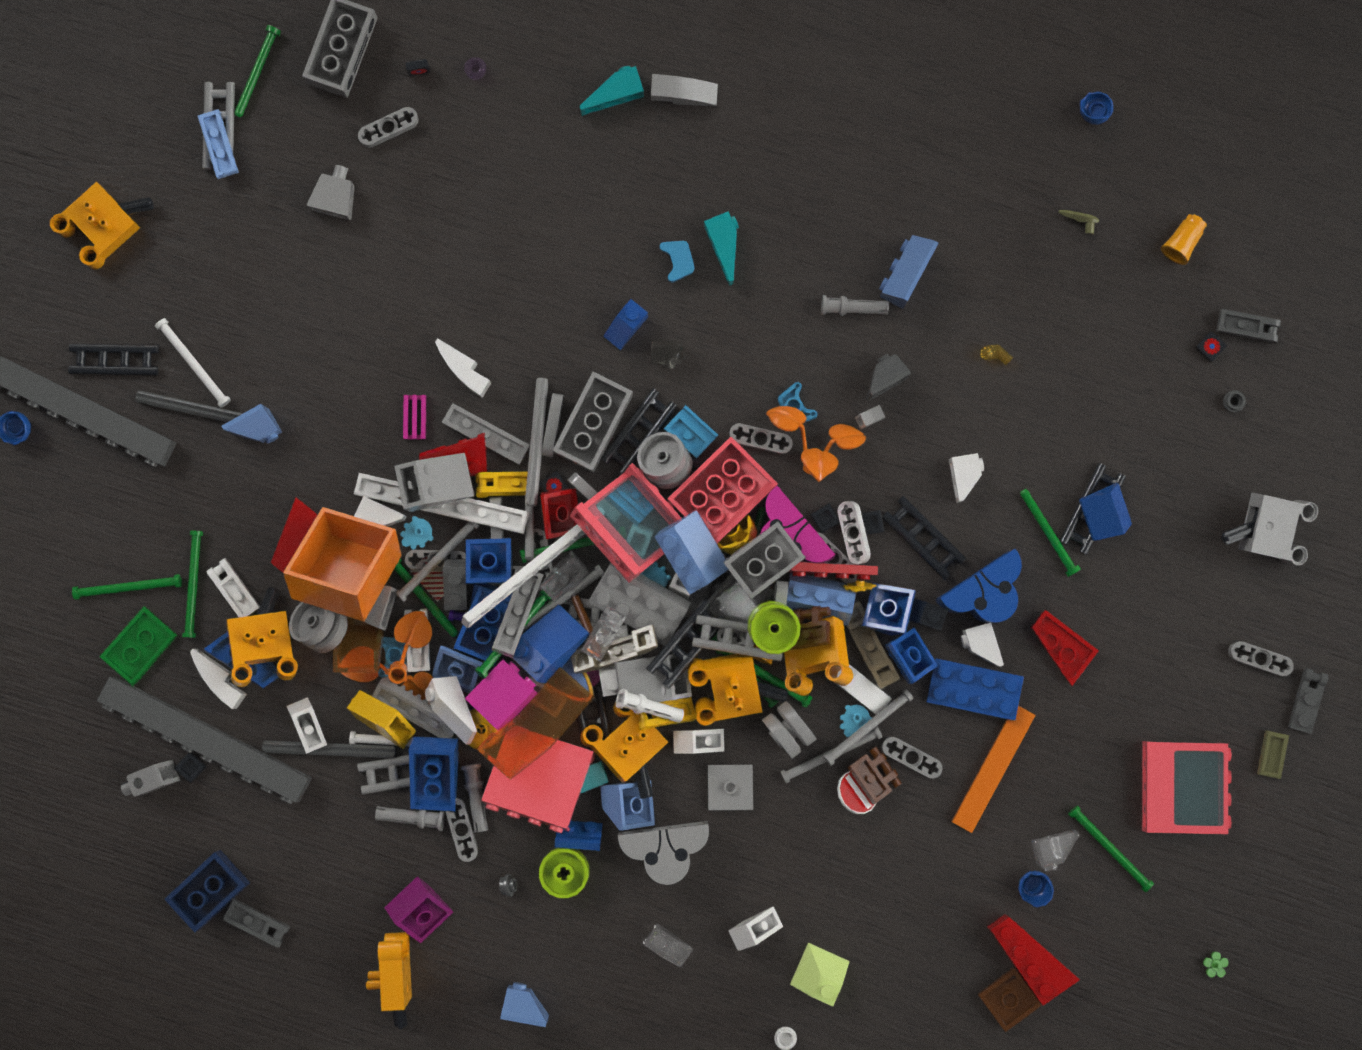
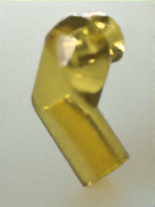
M998 344L987 345L980 350V356L984 360L998 358L1007 365L1013 358Z

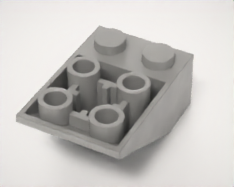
M465 453L416 460L394 466L403 509L413 512L474 497Z
M673 653L669 654L663 661L672 671L681 662ZM656 656L615 663L619 691L624 688L629 693L636 695L644 694L647 699L656 702L692 697L687 669L668 689L662 684L666 677L656 669L651 674L646 670V667Z

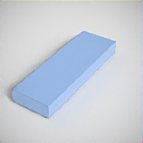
M219 109L198 115L216 178L221 179L239 173Z

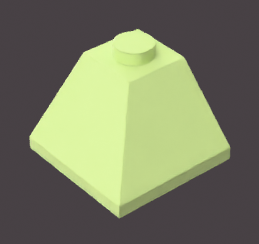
M808 942L790 985L819 1001L834 1006L850 961Z

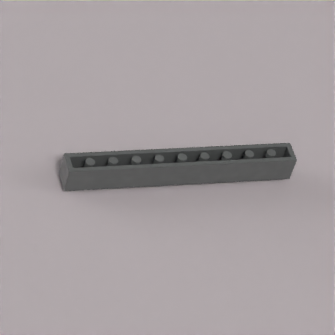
M0 356V388L2 386L8 389V395L16 399H20L22 396L28 399L27 404L37 409L42 406L48 409L47 414L57 419L61 415L67 418V424L77 429L81 425L87 428L85 433L96 438L101 435L107 438L106 443L116 448L122 445L126 447V453L136 458L140 454L146 457L144 462L154 467H157L158 464L166 466L177 444L176 442Z
M117 677L108 678L97 699L98 702L103 704L102 708L113 713L115 710L122 713L121 717L129 722L134 723L135 720L142 724L141 728L151 733H154V731L161 733V738L173 743L174 740L182 744V749L190 753L196 751L202 754L201 758L209 763L218 762L221 764V769L229 773L235 771L241 774L240 778L252 784L253 781L259 783L262 790L270 794L273 791L280 794V799L287 803L299 802L312 779L311 776Z

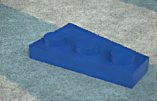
M227 631L204 648V651L233 669ZM272 662L249 665L252 670L251 682L262 689L279 678L276 673L277 668ZM243 670L237 672L245 678L248 677V674Z

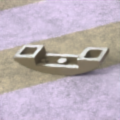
M859 601L854 604L853 613L847 628L875 682L882 689L899 681L900 677L883 649L875 631L862 626L865 611Z
M649 625L631 631L632 635L601 644L604 655L600 658H595L590 645L577 649L571 656L574 673H585L611 667L617 662L629 661L658 647L654 626Z

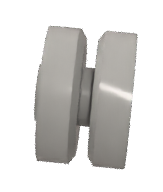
M669 432L655 433L645 439L638 449L637 461L639 467L656 487L672 489L688 479L692 471L693 461L690 453L676 435Z
M301 602L291 615L289 631L293 639L318 653H327L341 643L348 626L347 616Z
M785 701L777 708L784 721L780 722L774 714L770 713L762 719V722L768 728L769 734L781 749L783 748L792 759L801 752L800 746L794 740L796 737L805 746L813 743L816 737L792 706Z

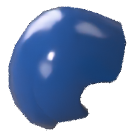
M1089 92L1080 100V114L1086 122L1092 125L1106 122L1113 113V101L1107 94L1102 92Z
M9 411L0 416V438L4 443L17 445L27 440L31 433V423L24 414Z
M1034 870L1025 873L1020 878L1018 890L1025 902L1033 905V907H1041L1047 905L1052 900L1054 888L1052 881L1046 874Z

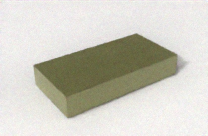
M1265 730L1257 770L1258 775L1281 779L1289 735Z

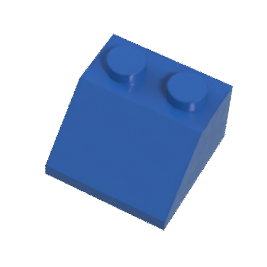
M915 628L907 631L906 634L896 637L885 645L889 655L893 658L908 684L916 682L938 666Z

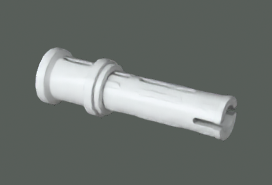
M624 688L619 691L616 698L617 708H628L637 714L644 712L680 723L684 716L683 709L649 700L644 694L636 695L629 693Z

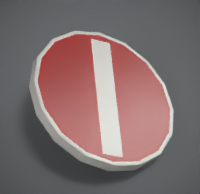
M850 771L843 774L837 787L838 797L842 805L854 814H865L871 811L876 804L871 803Z

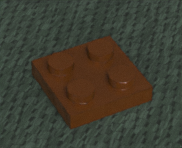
M1014 967L978 993V996L1005 1032L1042 1006Z

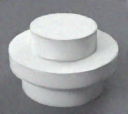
M781 1027L776 1031L774 1040L780 1049L789 1050L795 1046L797 1036L792 1028Z

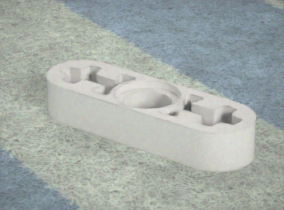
M854 501L842 502L838 507V517L848 558L853 564H864L870 559L871 553L860 507ZM848 508L853 509L850 515L845 513V510ZM856 520V523L847 524V521ZM853 526L859 531L856 539L851 538L849 534ZM861 541V544L855 546L852 545V543ZM858 551H862L863 555L860 557H856L855 553H858Z

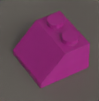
M418 876L384 907L394 924L419 943H422L453 913L452 909Z

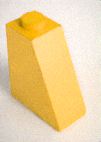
M359 690L347 706V709L356 719L404 749L416 732L398 710Z

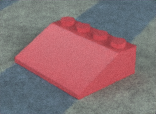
M730 437L667 500L683 517L697 510L718 544L778 483Z

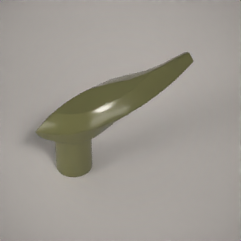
M1069 210L1058 211V213L1066 217L1086 223L1085 234H1094V225L1100 221L1097 217Z

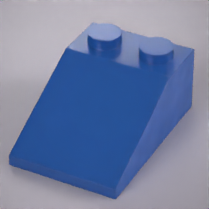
M479 586L469 611L493 591ZM506 597L469 628L463 625L453 650L484 662L493 652L492 647L511 598Z
M557 605L521 635L513 659L537 682L548 685L590 633L561 605Z
M413 737L409 748L411 809L456 810L459 760L458 739Z

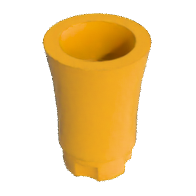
M1189 214L1174 234L1161 247L1162 253L1173 262L1186 265L1207 224L1201 217Z

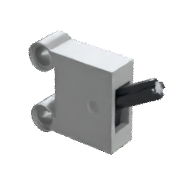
M1251 493L1245 523L1223 532L1221 540L1226 545L1240 540L1238 548L1240 550L1276 557L1284 563L1302 565L1308 558L1307 549L1303 546L1292 544L1298 520L1305 522L1314 521L1318 515V507L1313 502L1303 500L1289 501Z

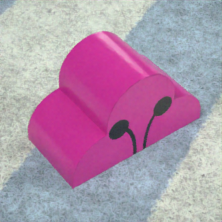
M778 486L773 488L766 499V512L769 522L763 527L761 533L776 522H779L806 557L803 561L808 563H827L835 557V553Z

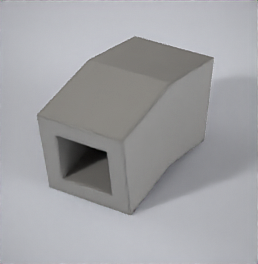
M880 405L860 413L855 419L860 429H863L883 420L885 415Z

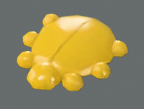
M856 580V582L847 583L843 587L845 590L860 592L868 589L872 590L876 587V584L867 583L865 580Z

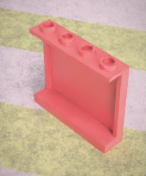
M509 724L481 801L486 804L485 808L491 811L498 812L501 809L507 811V815L512 818L520 819V816L528 818V822L533 825L541 826L543 823L549 825V829L554 832L562 833L563 830L569 832L570 828L568 826L589 766L593 764L595 758L594 751Z

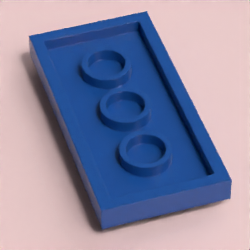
M935 658L938 666L933 669L927 703L1013 721L1016 720L1023 676Z

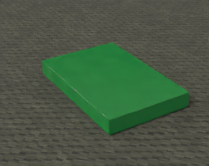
M143 606L99 657L129 684L135 686L179 635L146 606Z

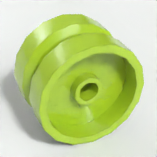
M779 601L760 603L752 610L748 617L747 630L750 638L759 649L767 653L780 654L788 651L796 644L800 636L801 626L797 615L787 605ZM773 624H777L775 631L770 629Z
M555 848L544 857L539 868V879L542 887L550 895L557 898H570L577 895L585 887L589 878V863L584 854L578 849ZM563 867H566V870H569L568 875L561 874V869Z

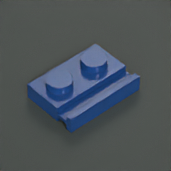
M570 821L568 826L570 828L569 832L564 830L562 833L556 832L555 847L600 851L603 823Z

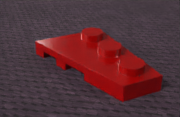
M485 433L478 434L477 437L469 440H460L458 443L450 446L444 445L422 452L419 455V460L465 453L470 476H475L480 472H488Z
M297 497L271 560V563L281 572H284L318 516L316 512Z
M1046 610L1041 613L1031 627L1070 686H1073L1099 650Z

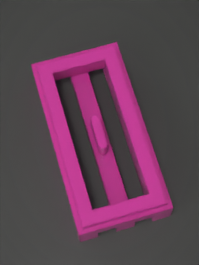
M404 395V440H426V395ZM409 400H412V435H409ZM417 400H421V435H417Z

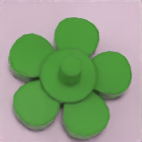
M1212 952L1211 958L1204 959L1203 965L1208 967L1206 969L1207 976L1211 978L1215 975L1218 977L1225 976L1226 972L1222 967L1228 966V960L1224 957L1221 958L1219 952Z

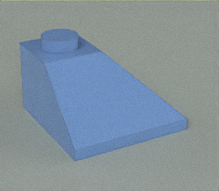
M262 404L222 425L223 430L232 435L261 443L266 442L267 444L278 439V434L282 433L270 409Z
M637 782L600 786L602 809L619 830L655 825L653 797L641 799Z
M518 982L509 985L500 1019L546 1027L549 1014L532 989L526 988V984Z

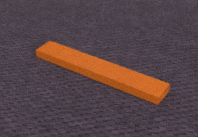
M1018 706L1016 720L1007 719L951 822L971 833L973 832L1036 715Z

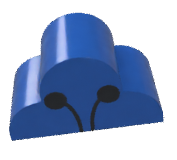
M1016 549L1006 552L935 599L940 607L948 609L947 612L949 613L969 611L975 619L983 623H997L1007 620L1014 614L1018 606V594L1012 583L1021 572L1022 562Z

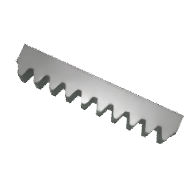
M453 403L442 421L444 425L470 439L477 437L478 434L485 433L486 448L518 465H521L530 449L529 444Z
M537 572L513 592L492 651L511 658L514 657L544 574Z
M388 676L380 680L372 697L395 708L404 718L439 738L453 737L454 732L432 710L431 705L428 704L426 699L421 700L420 694L414 696L413 690L406 691L404 685L397 686V684L390 682Z

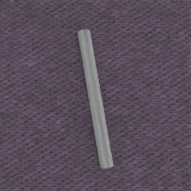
M537 378L525 495V505L536 506L538 500L548 393V379Z

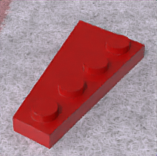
M800 562L786 573H792V576L806 577V573L814 574V577L827 578V574H833L838 579H849V575H857L859 580H870V576L878 575V566Z

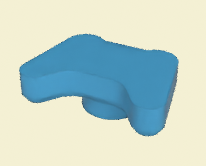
M686 241L662 242L660 244V250L671 257L673 269L668 275L669 282L674 283L694 272L693 259Z
M795 382L779 395V405L799 409L805 414L806 422L815 419L817 412L805 408L799 397L802 385L800 382Z
M377 637L376 643L385 650L386 662L384 666L389 669L393 662L400 661L405 643L398 642L392 637ZM406 653V657H405V661H404V663L406 664V666H407V653ZM382 669L378 671L380 677L388 676Z

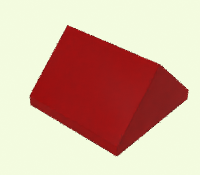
M576 488L541 493L546 539L561 537L577 525L570 517V514L578 505Z

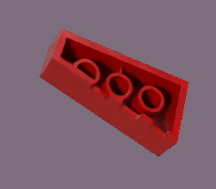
M1006 914L987 926L1029 989L1043 1006L1080 980Z

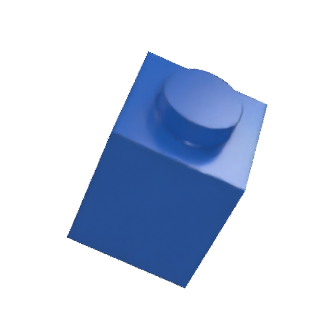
M630 299L615 317L603 337L621 350L646 321L648 312Z

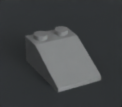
M776 522L724 560V564L752 599L806 557L780 523Z

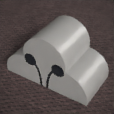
M708 821L624 831L619 832L618 841L622 851L627 856L635 860H644L646 872L651 879L660 884L670 885L679 882L687 874L690 866L689 854L699 851L706 844L709 836Z

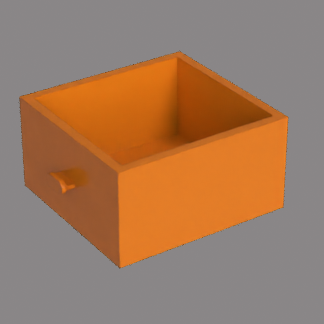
M322 507L283 572L291 599L364 622L402 556L396 529Z

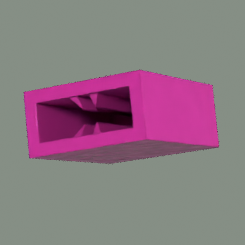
M502 660L465 698L499 732L538 694L534 690L536 684L527 676L523 679L518 674L520 669L512 661L507 664Z

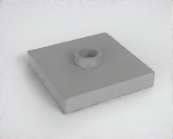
M752 764L708 765V810H753Z

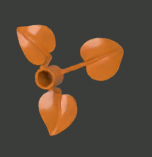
M779 406L768 410L766 413L773 425L783 431H795L798 428L801 430L803 444L801 461L804 464L803 470L807 474L812 475L818 482L822 481L838 467V459L828 452L834 443L839 448L848 450L861 446L866 440V436L856 428L845 424H837L829 429L828 434L832 439L824 451L817 448L807 449L805 427L803 425L807 418L802 411L791 406Z
M410 612L396 623L394 637L398 642L405 643L400 661L393 662L389 669L381 662H376L377 656L375 652L367 647L352 649L338 666V671L341 674L358 682H370L376 679L379 671L377 666L385 671L391 682L395 684L404 682L402 686H405L406 691L413 690L414 696L420 694L421 700H425V690L428 688L433 676L424 671L416 673L414 677L407 675V666L404 663L409 645L413 648H422L431 640L432 627L425 612Z

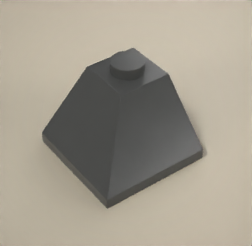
M886 354L877 360L878 364L874 367L866 397L868 401L902 383L910 376V370L896 354L891 357L889 354Z

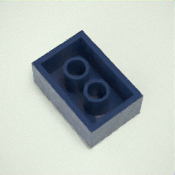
M219 850L214 852L164 900L195 933L214 918L250 882L229 858Z

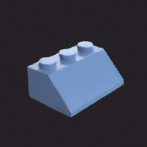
M912 235L910 241L905 239L899 250L903 252L900 260L895 258L889 269L893 273L889 279L884 278L879 288L882 290L880 297L903 309L932 257L938 242Z
M697 510L658 531L655 536L689 595L708 585L728 570L724 564V560H726L724 554Z
M790 573L786 605L793 612L795 609L802 608L803 610L812 609L813 606L819 605L821 607H830L831 614L823 616V618L835 616L842 620L844 625L848 626L853 613L856 592L845 590L843 585H847V583L806 575V577L792 576V573Z

